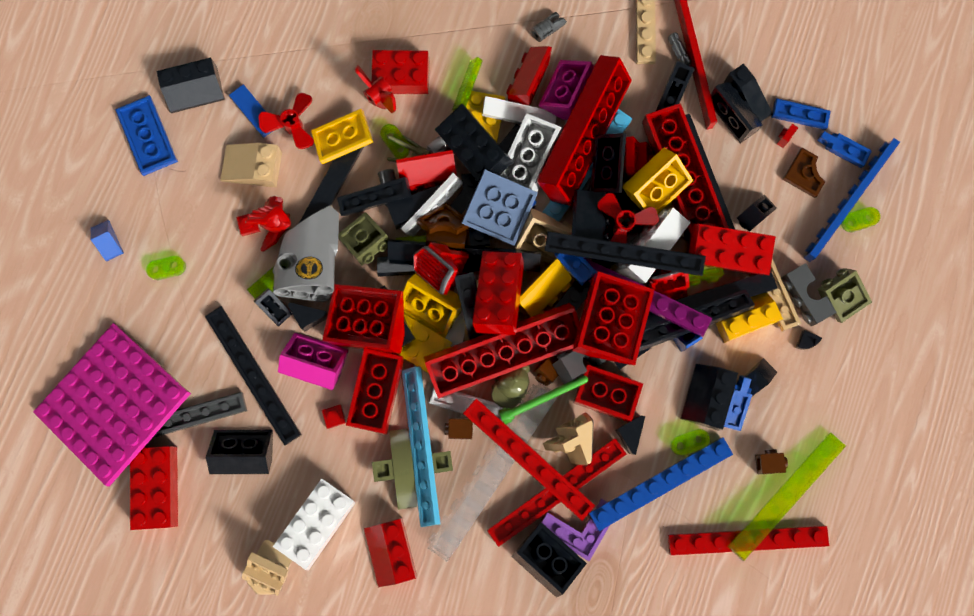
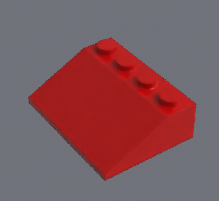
M598 271L591 280L572 351L590 357L635 366L655 289Z
M334 284V292L331 297L322 341L337 346L366 348L401 354L405 335L403 291Z

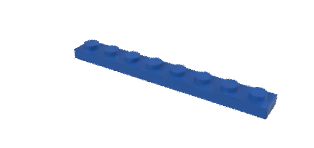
M893 138L890 142L885 141L878 150L880 154L878 156L875 155L868 163L869 169L867 171L864 170L859 175L858 179L860 181L858 184H854L847 192L849 194L848 198L843 199L838 204L837 208L839 210L837 213L831 214L826 221L829 224L826 228L822 227L816 234L818 239L815 243L811 242L806 248L805 260L811 262L817 258L900 142L897 139Z
M724 437L596 508L589 513V516L597 531H601L732 456L733 453Z

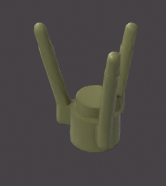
M388 135V139L413 151L411 157L430 154V151H427L426 148L421 147L404 135L402 139L409 144ZM391 157L387 158L388 161L396 162V160L399 159Z

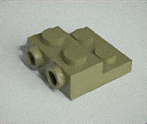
M366 212L338 234V239L361 265L371 263L379 251L384 252L388 249L389 237Z
M847 268L837 271V276L833 279L829 278L822 281V286L817 289L821 298L827 296L837 312L834 316L837 322L843 323L872 303L857 271Z

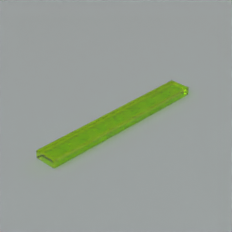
M829 433L727 547L742 561H745L846 445L835 435Z

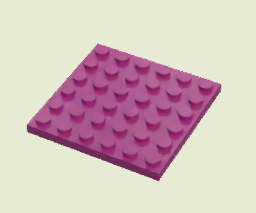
M113 323L33 413L105 486L110 487L191 393L118 325Z

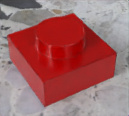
M791 124L788 129L784 127L778 135L781 139L777 145L784 148L798 127L794 124Z
M249 214L236 217L242 237L261 232L259 224L245 223Z
M341 404L322 410L327 429L346 424Z

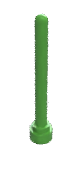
M585 375L515 408L506 409L505 407L499 410L503 423L505 425L511 423L512 419L515 418L514 416L587 383L588 377Z

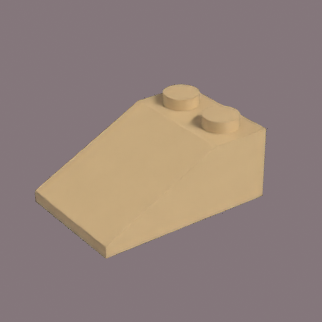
M264 143L226 145L221 181L277 188L282 151L278 145Z
M531 208L514 247L515 250L540 251L541 260L552 264L556 257L554 253L545 251L547 232L572 235V230L547 214Z

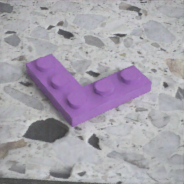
M600 499L596 508L607 503V501ZM548 512L542 520V523L587 561H590L609 528L608 526L601 531H597L590 518L580 533Z

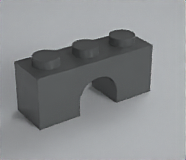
M806 263L781 277L786 290L792 295L794 305L800 308L804 321L810 324V326H814L837 313L827 296L820 300H814L807 294V286L816 278Z
M566 351L557 356L558 361L552 365L563 384H566L587 372L583 359L589 361L591 366L594 367L608 360L590 357L574 351L568 354Z

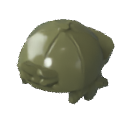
M529 365L495 378L496 382L492 385V399L498 406L512 409L518 403H521L522 398L527 394L530 383L527 374L530 372Z

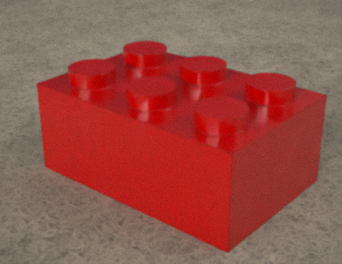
M373 50L371 82L373 83L379 77H382L391 86L393 94H429L428 51Z
M587 364L585 366L587 372L582 374V376H587L588 382L578 387L573 403L626 422H631L644 383Z

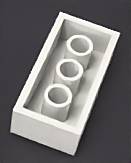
M526 113L508 152V156L514 162L499 176L537 192L540 187L537 183L538 177L562 133V128Z
M674 208L663 210L658 213L659 222L656 225H649L642 229L639 233L640 238L637 242H633L632 245L671 250L690 222ZM617 263L618 268L615 272L642 284L648 281L656 269Z
M321 478L273 547L303 569L309 570L355 505V501Z

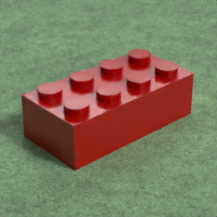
M695 224L692 227L688 253L706 256L704 266L758 275H770L776 236Z
M482 252L473 316V326L476 333L516 335L524 269L522 253Z
M364 348L346 426L387 435L403 368V356Z
M177 447L143 448L130 463V530L178 527Z

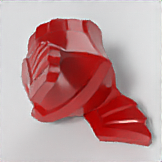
M277 196L269 197L263 207L252 210V213L248 215V219L245 221L246 224H259L262 228L269 231L260 249L262 252L277 244L282 234L291 226L290 214L283 211V199Z

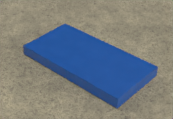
M150 95L115 109L143 176L178 162Z

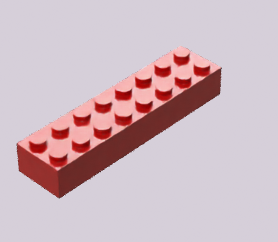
M600 55L538 177L537 183L552 202L571 206L574 200V190L580 188L593 161L595 135L607 133L630 86L632 79L620 57Z
M681 103L646 114L642 125L654 156L663 148L676 153L693 179V182L671 201L674 209L690 222L683 232L685 238L690 242L692 227L695 224L728 228Z
M568 303L517 322L516 335L486 333L424 356V362L438 399L573 349L580 324L575 307Z

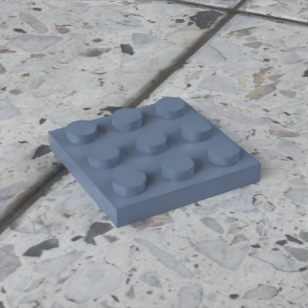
M484 169L461 223L515 246L538 192Z

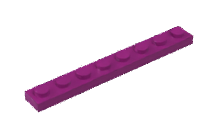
M584 258L596 272L599 271L642 285L594 261ZM654 291L650 312L704 337L712 321L711 317Z

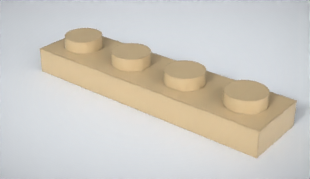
M636 0V64H655V0Z
M772 259L770 271L773 274L777 289L767 293L776 302L783 320L778 322L781 331H785L800 325L801 321Z

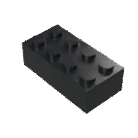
M463 104L435 128V131L453 150L455 155L478 182L484 169L500 175L514 162Z

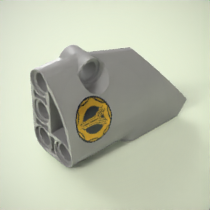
M328 206L316 212L284 234L278 258L273 268V293L275 295L317 302L329 300L334 292L335 256L338 250L339 213L334 208Z

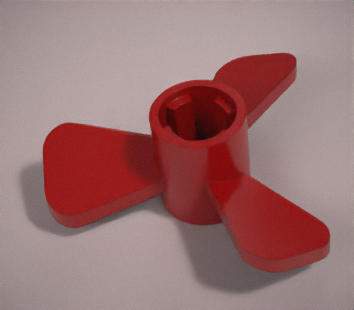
M359 65L354 67L357 75L368 86L363 91V94L369 103L394 113L396 111V100L388 82L379 77L372 83Z
M299 93L295 98L293 109H287L281 115L261 112L259 114L261 131L269 133L284 127L287 133L293 135L295 146L298 149L312 146L314 140L302 129L303 123L299 117L312 103V97L305 93ZM293 119L295 123L291 125L290 121Z
M607 193L597 205L600 211L615 219L614 225L617 231L610 240L613 242L626 244L627 233L632 230L634 225H656L659 222L657 211L653 207H648L637 214L629 210L622 211L613 193ZM621 218L623 220H626V218L630 219L627 228L623 227L624 225L619 221Z

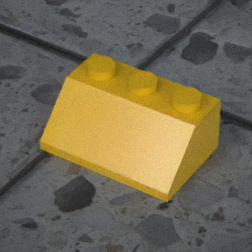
M663 148L631 177L622 188L641 210L653 207L658 214L693 182V179L678 155Z
M558 259L520 296L519 311L527 318L545 312L544 310L548 305L552 307L559 300L557 296L561 292L565 294L572 286L570 284L572 277Z
M416 273L407 281L403 291L404 314L446 338L462 311L458 294L450 289L447 295L439 294ZM450 310H452L451 316L448 321Z
M767 292L751 297L755 304L753 309L715 323L724 343L783 320L776 302Z

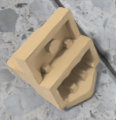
M585 412L574 420L556 427L558 436L543 443L545 451H554V453L562 451L567 453L571 464H590L593 456V419Z
M265 540L262 543L257 554L251 552L247 560V566L242 573V579L246 580L247 584L256 594H275L278 596L287 578L288 568L292 560L273 547L275 543L269 540Z

